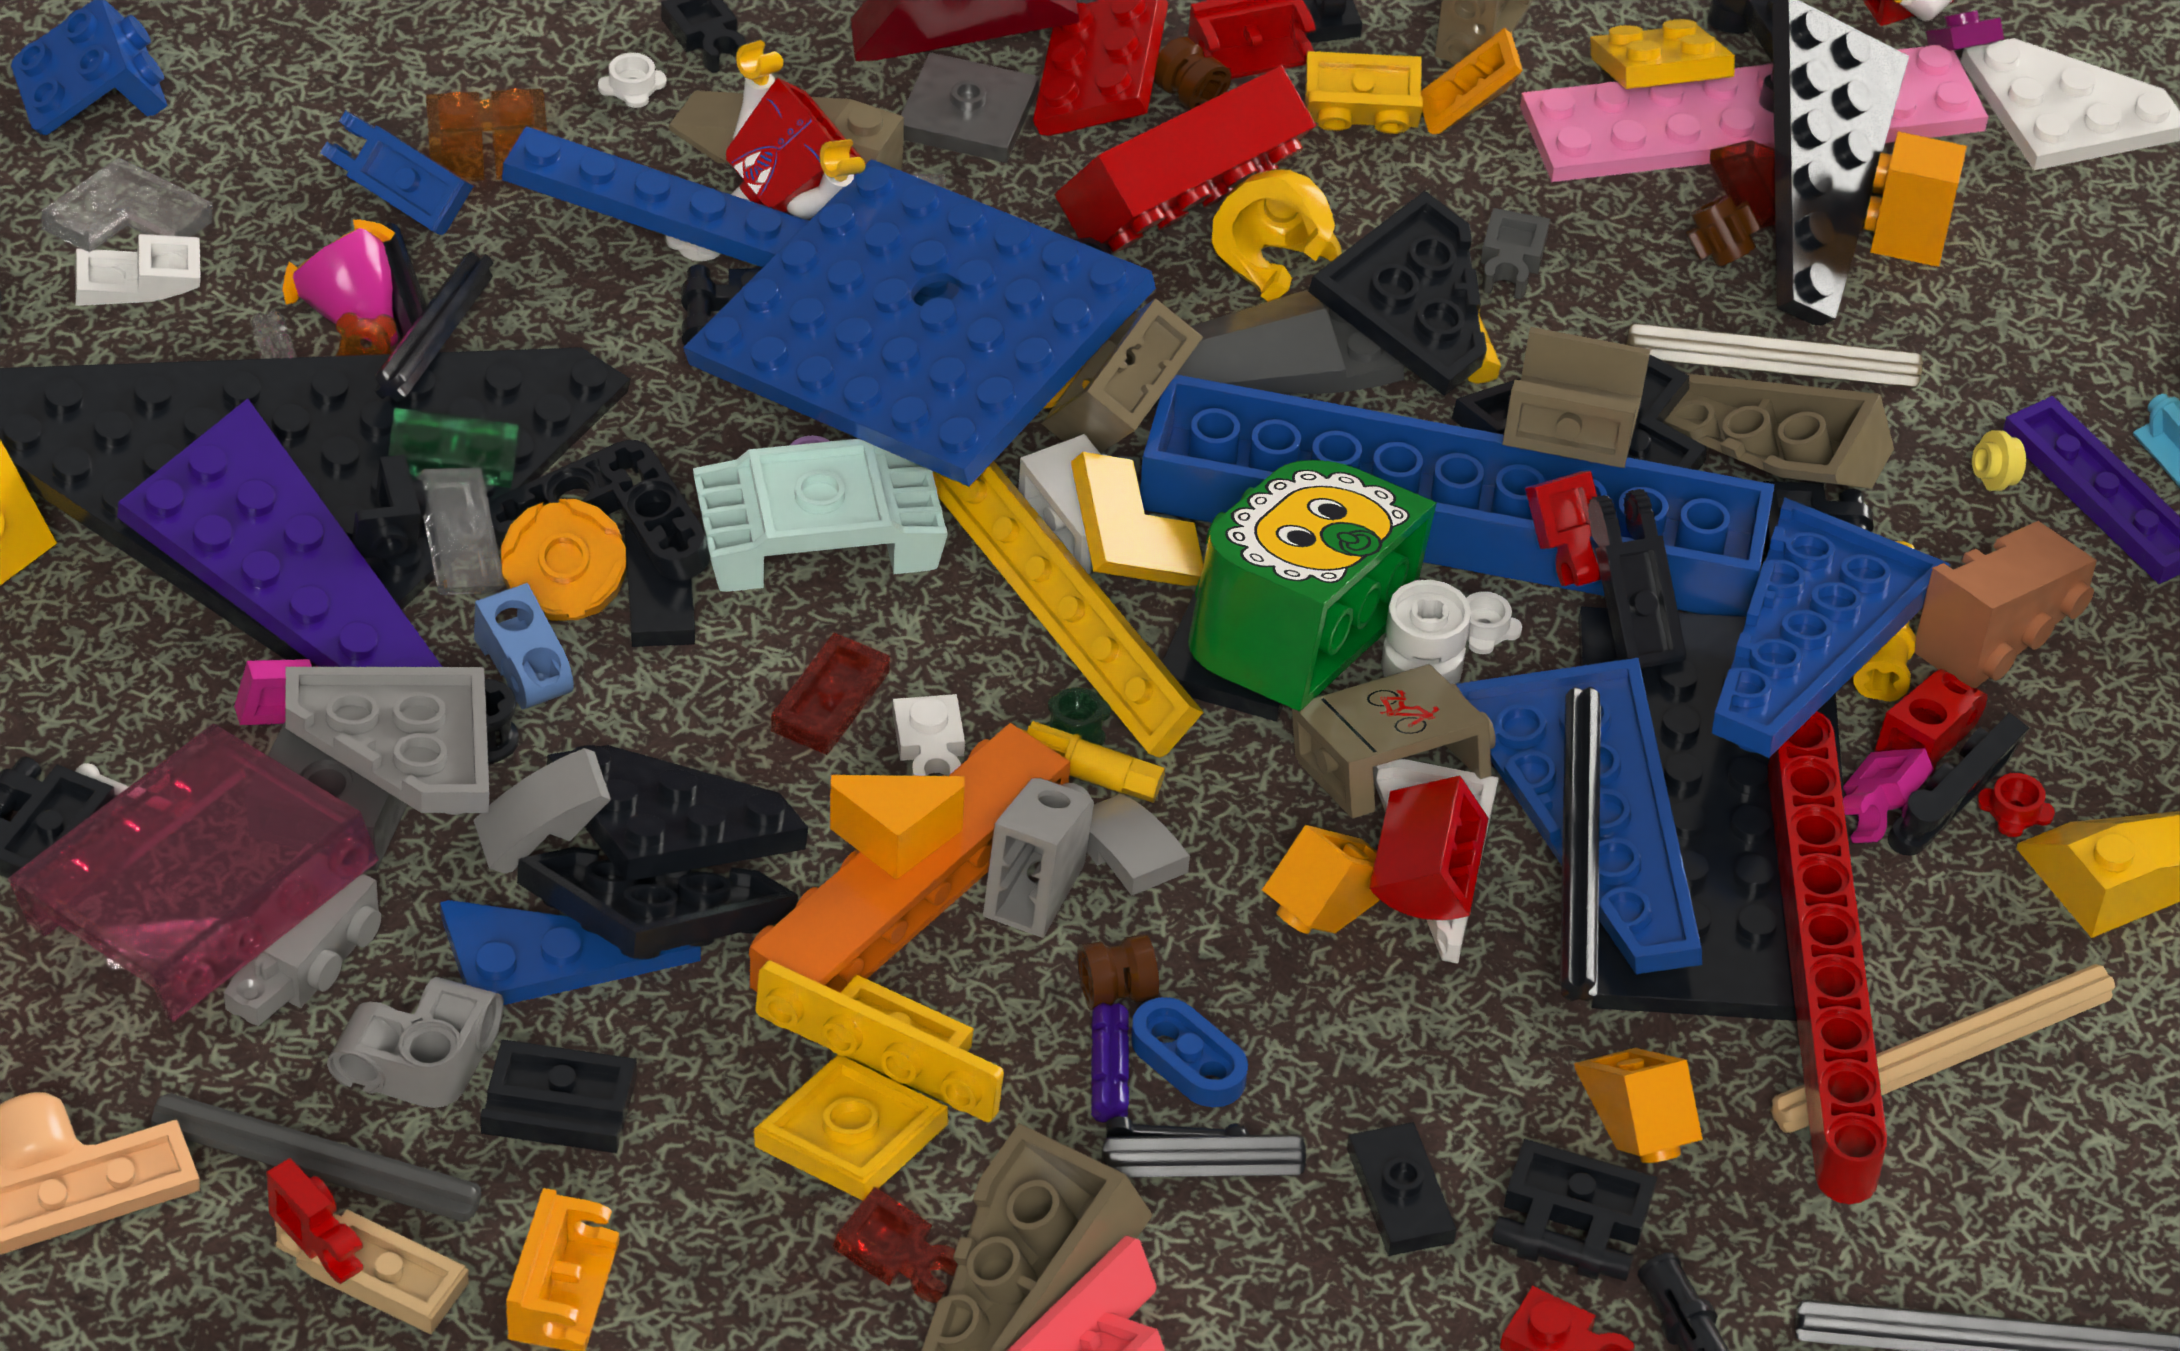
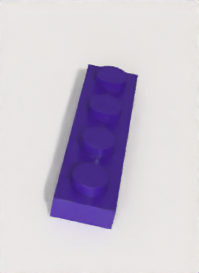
M2051 396L2006 417L2003 431L2022 442L2026 457L2158 584H2161L2180 575V516L2056 398Z

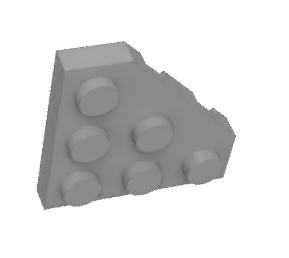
M286 667L285 728L420 813H446L451 815L489 813L484 667Z

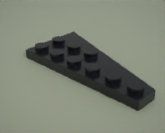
M1779 0L1772 4L1777 309L1812 325L1822 326L1835 320L1873 188L1880 153L1884 149L1909 56L1800 0Z

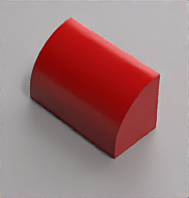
M1460 775L1390 791L1369 889L1379 900L1401 913L1428 920H1452L1470 916L1489 818Z

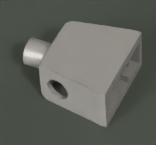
M1033 778L998 818L994 827L983 917L1044 938L1085 864L1094 801L1083 787L1074 783L1059 785L1042 778ZM1040 862L1032 874L1033 877L1039 879L1036 884L1028 878L1027 870L1032 864Z

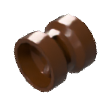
M1184 36L1170 41L1162 48L1158 55L1153 82L1169 94L1177 93L1180 103L1191 110L1226 93L1231 84L1232 75L1230 69L1214 57L1205 58L1203 49L1194 41Z
M1147 934L1124 937L1120 945L1110 947L1101 941L1079 945L1077 950L1078 974L1089 1010H1093L1101 1003L1113 1005L1120 998L1128 997L1134 1002L1158 998L1159 974L1153 945Z

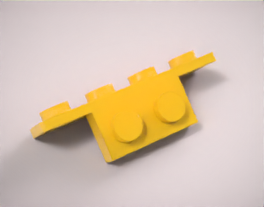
M767 961L759 970L756 1013L760 1017L780 1028L788 1029L818 1043L838 1055L848 1057L876 1070L898 1083L906 1084L936 1098L958 1111L966 1112L988 1123L998 1114L1004 1071L1001 1067L968 1052L972 1047L974 1028L857 974L840 993L773 961Z

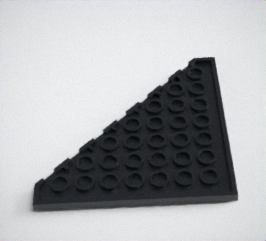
M582 347L438 352L407 396L399 402H396L390 396L381 399L375 392L376 387L379 385L375 375L391 354L0 368V439L27 488L285 660H306V657L118 519V502L247 398L351 541L355 513L359 510L378 508L375 494L380 457L405 455L411 478L421 479L426 499L425 516L420 518L416 553L401 554L387 559L378 557L365 558L400 609L403 610L489 527L486 514L490 504L502 494L542 476L628 392L630 378ZM311 662L312 667H316V665L313 662Z

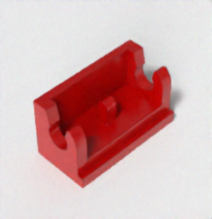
M1208 0L1191 4L1188 38L1203 49L1205 58L1214 57L1228 67L1232 75L1231 79L1269 72L1281 65L1284 69L1306 65L1308 51H1314L1305 33L1313 32L1316 29L1313 17L1303 0Z

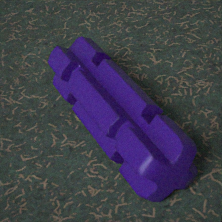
M1101 1003L1093 1009L1091 1115L1098 1122H1107L1116 1116H1128L1129 1011L1120 1003L1114 1005Z

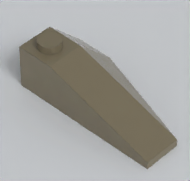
M694 91L670 122L669 131L715 162L727 163L731 166L726 159V149L733 141L744 93ZM811 97L846 139H852L853 148L866 163L873 159L898 170L902 168L904 116L853 99Z
M1018 1123L979 1179L973 1197L977 1209L967 1238H959L953 1256L958 1266L948 1295L937 1303L922 1351H1007L1125 1236L1137 1239L1153 1214L1126 1174Z

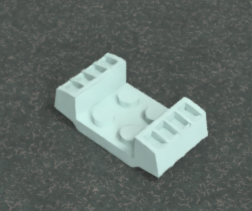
M861 439L749 449L736 460L693 468L710 559L720 591L729 592L764 588V556L887 544L893 574L930 571L938 567L948 533L933 471Z

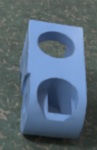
M528 583L475 601L474 640L484 655H490L500 675H504L507 685L512 689L521 709L535 706L573 691V676L566 654ZM508 608H517V617L497 623L496 616L501 611Z

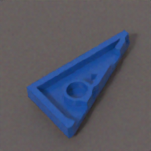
M452 900L440 902L441 919L463 984L502 995L503 1005L701 961V946L685 945L661 951L659 956L652 959H634L623 955L618 947L596 933L584 930L579 922L568 916Z

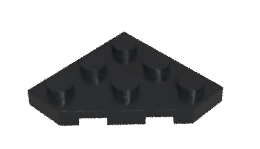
M1423 191L1313 275L1308 291L1310 294L1443 396L1447 395L1482 367L1487 347L1485 333L1480 331L1478 312L1481 303L1476 269L1472 268L1470 247L1472 244L1470 224L1428 192Z
M584 745L572 751L547 755L548 765L583 748L595 752L611 800L584 827L625 881L806 849L809 827L779 792L610 745Z
M570 847L524 857L518 861L517 883L541 898L545 905L560 910L579 922L584 930L596 933L618 947L623 955L634 959H652L659 956L661 951L685 945L707 946L712 944L715 938L740 932L748 934L759 933L766 926L774 925L795 909L798 903V894L757 870L731 867L729 879L714 873H691V870L625 881L610 860L599 861L600 850Z

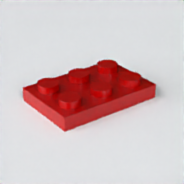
M1099 0L1090 3H1077L1080 22L1052 28L1033 122L1040 135H1056L1148 113L1168 8L1167 0Z

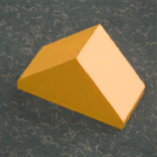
M831 775L830 829L897 880L963 830L965 777Z

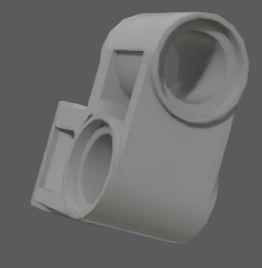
M434 977L425 987L414 1015L395 1010L378 1002L369 1001L361 1003L355 1009L330 1053L327 1067L331 1075L339 1083L351 1087L354 1082L364 1085L365 1087L362 1090L364 1092L381 1093L423 1107L438 1108L447 1106L457 1101L464 1093L484 1053L491 1048L497 1037L503 1016L502 995Z

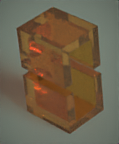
M543 88L490 91L491 99H479V92L426 94L429 158L465 181H484L482 131H492L496 180H502L503 162L524 128L527 126L547 133Z

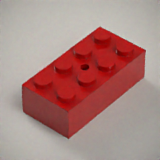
M1281 65L1099 154L1054 195L1078 238L1091 237L1103 244L1109 245L1114 254L1143 238L1142 232L1156 225L1159 231L1186 217L1189 214L1188 209L1202 203L1204 208L1224 199L1234 189V186L1242 183L1252 175L1279 169L1278 164L1286 161L1303 149L1299 140L1317 125Z

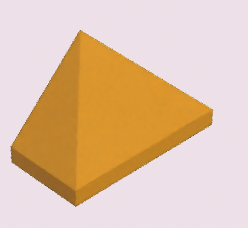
M1503 28L1421 91V96L1423 97L1422 112L1428 132L1440 134L1504 94L1522 73L1523 69L1512 33L1506 28Z

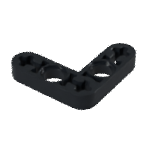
M624 440L612 444L504 493L490 504L486 514L493 540L501 548L507 531L513 523L512 521L516 520L527 508L542 502L543 506L549 503H559L558 499L567 491L584 489L589 491V493L581 501L599 507L606 515L619 510L655 569L663 577L670 580L693 578L704 571L710 560L703 527L654 451L646 443L638 440ZM632 468L635 473H639L641 482L633 486L632 479L626 469ZM654 502H664L670 505L666 512L656 517L639 515L642 508ZM676 533L677 540L684 551L678 552L674 547H670L667 538Z

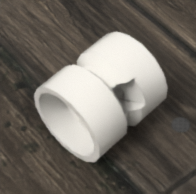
M1416 580L1401 586L1392 595L1388 609L1386 638L1381 661L1384 677L1430 664L1450 684L1459 683L1463 671L1466 652L1465 645L1472 613L1469 601L1460 590L1440 581Z

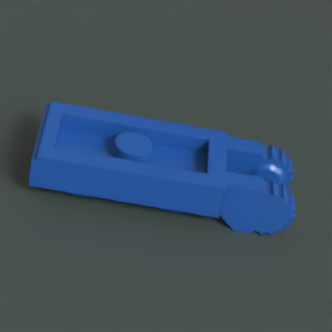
M345 110L339 122L352 134L365 138L367 140L357 158L353 157L351 152L342 146L329 142L325 143L320 153L347 170L346 176L441 236L446 233L474 186L389 131L377 125L374 127Z

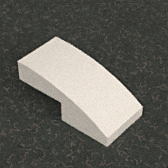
M139 234L137 252L76 249L75 306L153 302L180 295L200 287L199 237Z

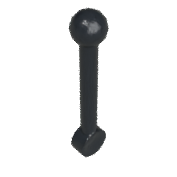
M1123 1116L1113 1117L1106 1123L1107 1138L1118 1136L1249 1135L1247 1128L1238 1123L1230 1124L1225 1129L1133 1124L1131 1119Z

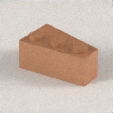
M2036 521L1998 538L1993 546L1997 550L1984 555L1977 549L1965 553L1962 559L1965 565L1954 570L1944 563L1933 567L1916 634L1915 654L1938 670L1945 669L1966 685L1977 688L1989 677L1994 681L2001 679L2012 667L2016 656L2028 646L2033 650L2041 647L2050 637L2055 625L2064 617L2068 616L2071 619H2075L2083 613L2094 594V589L2090 587L2097 560L2040 521Z

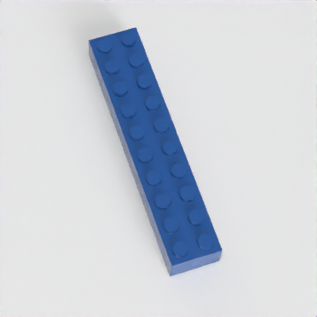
M1176 374L1159 399L1143 454L1140 494L1143 508L1146 511L1212 523L1218 513L1222 511L1226 513L1238 503L1249 487H1257L1274 471L1286 464L1304 460L1337 462L1357 468L1437 502L1423 562L1605 596L1602 579L1581 586H1575V584L1561 585L1556 571L1558 547L1540 549L1525 490L1526 487L1570 474L1591 471L1597 496L1605 495L1612 499L1619 522L1622 542L1634 540L1627 530L1625 520L1626 514L1624 513L1625 509L1623 506L1625 493L1636 489H1644V492H1647L1652 504L1651 509L1654 512L1658 536L1663 535L1677 610L1707 615L1746 617L1759 577L1775 484L1628 457L1625 468L1502 445L1503 434ZM1591 536L1592 549L1597 559L1595 548H1599V546Z

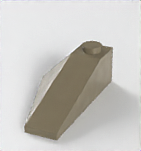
M1687 374L1689 375L1690 389L1663 422L1708 448L1778 477L1872 489L1894 450L1881 394Z

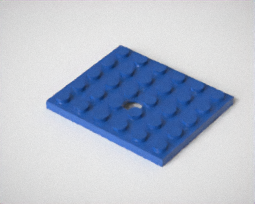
M871 159L866 164L865 170L862 173L856 174L853 181L846 187H843L683 348L689 365L969 487L1156 287L1151 270ZM950 282L959 288L952 300L938 297L928 300L922 306L914 302L918 291L931 283Z

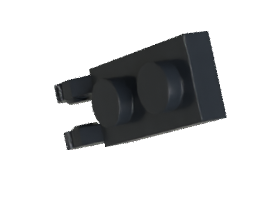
M1636 489L1625 493L1623 504L1624 513L1626 514L1625 520L1627 530L1634 539L1628 542H1622L1619 522L1612 499L1605 495L1592 497L1590 504H1588V519H1590L1592 537L1599 546V548L1595 549L1617 660L1639 658L1641 669L1686 660L1687 655L1663 535L1658 536L1654 512L1651 509L1652 504L1647 492L1645 493L1644 489Z

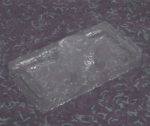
M424 469L416 476V479H421L425 492L426 512L423 517L439 595L482 594L499 591L505 586L502 576L482 469Z

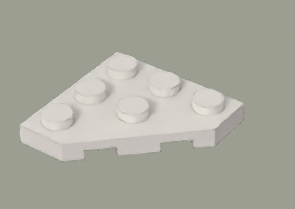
M2015 38L1963 49L1961 64L2033 170L2180 141V110L2165 89Z

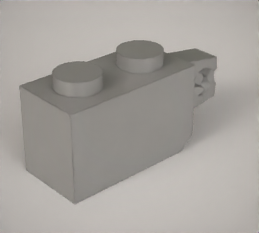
M309 848L238 925L242 965L224 991L225 1009L233 1015L241 1016L247 1022L259 1026L287 1002L302 1008L317 990L321 992L328 990L336 981L345 958L356 946H367L373 940L380 927L381 913L378 908L376 880L319 851Z

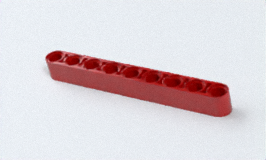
M1817 711L1770 756L1768 781L1815 1177L1819 1189L1828 1198L1839 1203L1856 1204L1871 1198L1877 1189L1887 1144V1131L1834 729L1830 720L1824 714Z

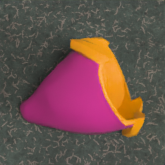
M356 219L353 220V231L325 246L300 266L296 267L289 261L282 288L286 305L297 303L298 299L301 298L334 324L368 340L380 348H391L398 343V334L393 314L391 269L383 242H388L395 234L394 231L380 223Z

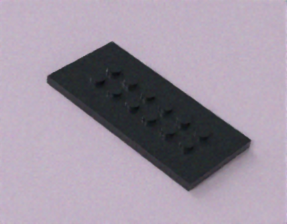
M1581 607L1578 620L1580 666L1618 661L1607 608ZM1678 613L1687 655L1686 660L1642 668L1641 672L1701 942L1703 965L1635 974L1598 919L1597 994L1591 1000V1008L1797 1021L1768 781L1770 757L1743 750L1737 744L1712 734L1715 710L1728 670L1731 669L1740 633L1743 632L1746 617ZM1835 693L1818 712L1824 714L1830 720L1834 729L1842 797L1844 798Z

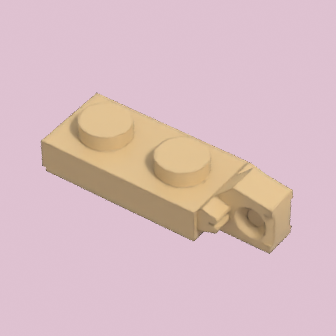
M346 1210L342 1216L333 1214V1216L339 1223L348 1225L362 1241L363 1248L354 1253V1255L361 1261L364 1270L339 1284L327 1273L318 1256L310 1259L281 1226L275 1222L276 1247L297 1257L296 1266L309 1274V1276L428 1334L434 1332L469 1284L468 1269L464 1265L350 1210Z

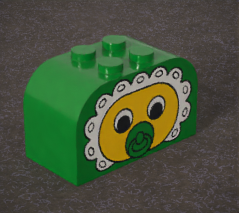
M1304 460L1292 462L1278 468L1257 487H1249L1238 503L1226 513L1223 511L1218 513L1210 525L1206 538L1207 549L1203 569L1195 591L1196 603L1188 637V646L1193 657L1212 673L1300 712L1386 632L1388 609L1392 595L1401 586L1419 580L1437 502L1362 470L1337 462Z

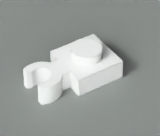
M957 694L893 699V719L900 761L914 760L912 776H927L931 773H941L949 776L961 765L957 756H964L965 739Z

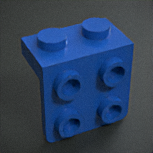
M92 0L83 8L72 12L66 20L41 38L26 45L13 58L11 68L31 127L39 134L48 135L113 88H116L146 116L156 115L168 105L159 83L164 80V75L156 61L148 53L146 46L151 43V40L143 25L131 14L124 18L106 0Z

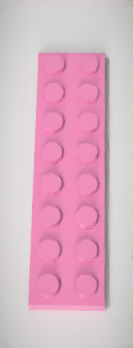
M1940 45L1898 49V51L1908 55L1909 60L1885 143L1895 142L1898 131L1927 138L1985 131L1988 115L1954 50L1948 51ZM1773 63L1735 68V77L1625 89L1618 82H1605L1601 84L1522 92L1520 109L1551 182L1774 156V113L1764 109L1759 103L1764 78L1772 74Z

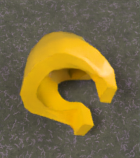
M1275 169L1252 175L1232 189L1213 218L1212 244L1217 255L1237 275L1260 291V296L1268 302L1279 299L1289 291L1292 277L1284 265L1268 262L1263 257L1261 251L1263 248L1280 247L1304 252L1314 261L1321 256L1332 262L1342 254L1340 243L1333 233L1335 223L1325 195L1311 179L1292 170Z

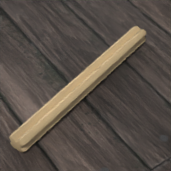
M2094 964L1880 1052L1876 1055L1881 1093L1884 1095L2108 1002L2111 1000L2112 990L2115 988L2114 979L2108 975L2104 966ZM1804 1084L1778 1094L1772 1099L1771 1116L1784 1133H1793L1809 1126Z

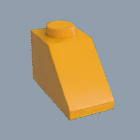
M1305 825L1262 891L1280 904L1276 914L1296 930L1304 934H1309L1312 929L1337 933L1380 901L1369 889L1377 850L1363 839Z
M1632 1048L1574 1063L1575 1071L1617 1150L1640 1156L1642 1163H1655L1679 1157L1681 1155V1145L1703 1140L1686 1059Z

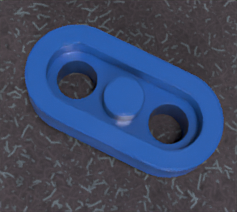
M1169 997L1155 998L1143 1003L1136 1010L1132 1021L1131 1044L1135 1053L1151 1068L1196 1104L1206 1107H1222L1240 1098L1246 1087L1248 1061L1245 1053L1237 1044L1190 1005L1181 1000ZM1169 1036L1173 1038L1174 1041L1169 1043L1160 1042L1156 1037ZM1213 1075L1221 1079L1213 1080L1205 1078V1076Z

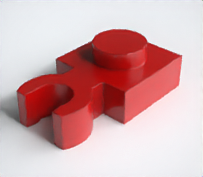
M291 1158L267 1171L269 1214L310 1259L318 1256L327 1273L339 1284L363 1271V1264L354 1255V1253L363 1248V1243L348 1225L339 1223L333 1216L337 1208L334 1197L327 1185L317 1176L309 1178Z
M1532 1286L1502 1334L1500 1349L1503 1351H1634L1635 1345L1631 1340L1620 1334L1602 1333L1597 1335L1593 1333L1596 1315Z

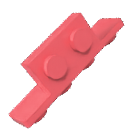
M1125 1236L1007 1351H1165L1158 1329L1128 1320L1156 1292V1283L1140 1240Z

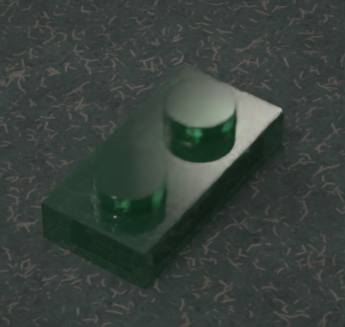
M395 408L388 456L405 455L411 475L511 488L519 425Z

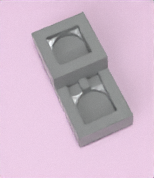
M583 748L544 766L489 805V813H480L473 820L490 869L501 873L513 872L518 867L519 859L528 857L549 834L571 841L611 800L594 751Z
M1123 794L1094 804L1087 853L1097 866L1106 862L1131 896L1188 873L1190 860L1188 852L1174 835L1141 804Z

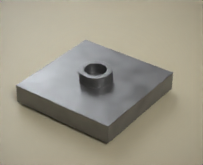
M930 52L901 113V116H904L903 140L1007 163L1038 93L1039 76Z

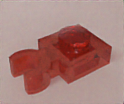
M875 1186L838 1232L832 1246L834 1250L889 1287L900 1273L910 1279L915 1294L921 1299L932 1303H938L942 1299L947 1285L941 1280L936 1279L930 1271L941 1270L954 1277L958 1266L953 1259L956 1249L947 1245L931 1246L925 1241L932 1224Z

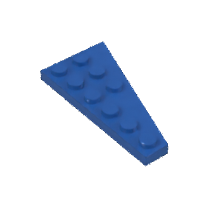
M1785 497L1777 527L1775 526L1771 538L1770 549L1766 561L1763 562L1750 602L1743 632L1740 633L1736 645L1735 657L1731 669L1728 670L1715 710L1712 734L1737 744L1743 750L1759 753L1769 758L1923 608L1933 567L1942 563L1950 567V563Z
M1639 658L1455 684L1462 695L1479 712L1486 713L1490 718L1496 737L1495 747L1490 749L1491 763L1561 865L1563 847L1565 695L1574 687L1582 690L1592 687L1600 693L1598 919L1635 974L1703 965L1701 942Z

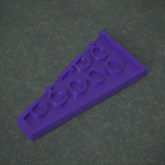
M248 398L118 502V519L304 657L310 659L318 667H443Z

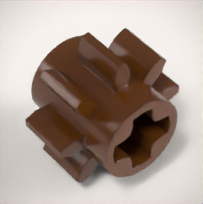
M1727 194L1700 206L1691 213L1696 227L1686 231V234L1699 260L1711 255L1717 267L1723 266L1743 257L1756 248L1750 234L1759 231L1761 226L1748 201L1736 206L1731 195Z

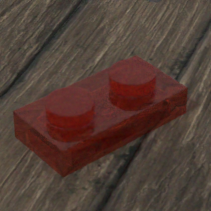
M834 632L771 714V732L828 755L890 672V655Z

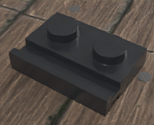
M502 1039L487 1090L485 1109H482L480 1115L481 1134L617 1153L621 1129L625 1125L637 1077V1059Z

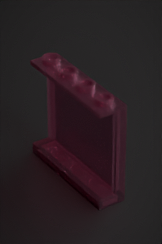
M213 723L10 876L8 880L28 924L45 937L58 926H61L154 987L167 1018L174 1022L373 866L379 859L359 810Z

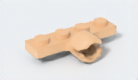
M33 1092L19 1095L0 1104V1255L200 1191V1178L177 1119L100 1144L84 1145L75 1136L63 1102L51 1094Z

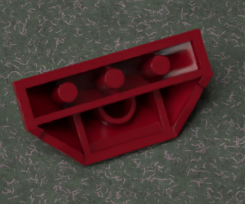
M864 0L851 18L855 60L877 61L1079 23L1080 21L1076 0Z

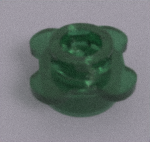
M1072 687L1062 690L1049 699L1048 710L1051 712V718L1044 725L1071 734H1079L1083 740L1101 746L1105 743L1106 734L1102 730L1103 721L1110 718L1111 708L1095 692L1086 688Z

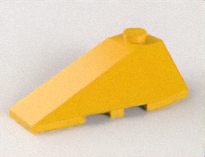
M2180 811L2069 822L2017 844L2016 849L2091 938L2180 902Z

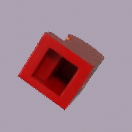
M1945 669L1937 670L1886 712L1874 752L1925 748L1934 768L1933 772L1929 775L1930 777L1935 771L1937 762L1976 726L1986 707L1987 694L1977 688L1966 685Z

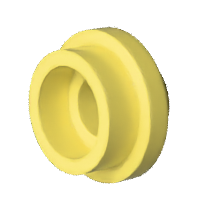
M1991 430L1987 432L1973 451L1972 468L1974 474L1981 478L1988 491H2002L2008 486L2016 485L2022 479L2026 467V452L2022 442L2018 438L2011 437L2005 431Z

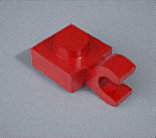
M1581 471L1526 487L1525 490L1540 549L1558 547L1556 571L1561 585L1575 584V586H1581L1601 580L1598 561L1590 541L1592 534L1590 519H1588V504H1590L1592 497H1597L1591 471Z

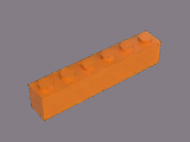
M1012 723L1004 727L991 740L984 739L980 741L971 751L968 759L949 775L965 777L963 830L897 880L861 852L854 850L846 857L839 871L819 888L812 887L807 890L799 899L795 909L775 926L768 925L757 934L749 949L750 988L757 992L759 970L767 961H773L840 993L856 974L868 979L989 872L995 823L1028 782L1033 778H1042L1059 785L1069 783L1070 761Z

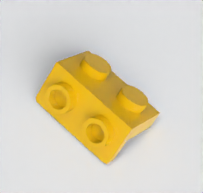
M1308 51L1306 59L1305 106L1314 122H1318L1317 124L1320 128L1330 131L1346 130L1352 124L1375 125L1377 131L1388 134L1402 133L1407 131L1409 127L1418 128L1423 110V97L1421 96L1422 57Z

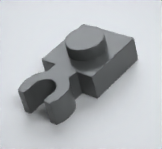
M1493 208L1481 256V263L1485 264L1482 282L1484 293L1491 294L1493 284L1496 281L1507 280L1515 285L1514 298L1522 299L1525 296L1529 273H1539L1548 237L1549 218Z

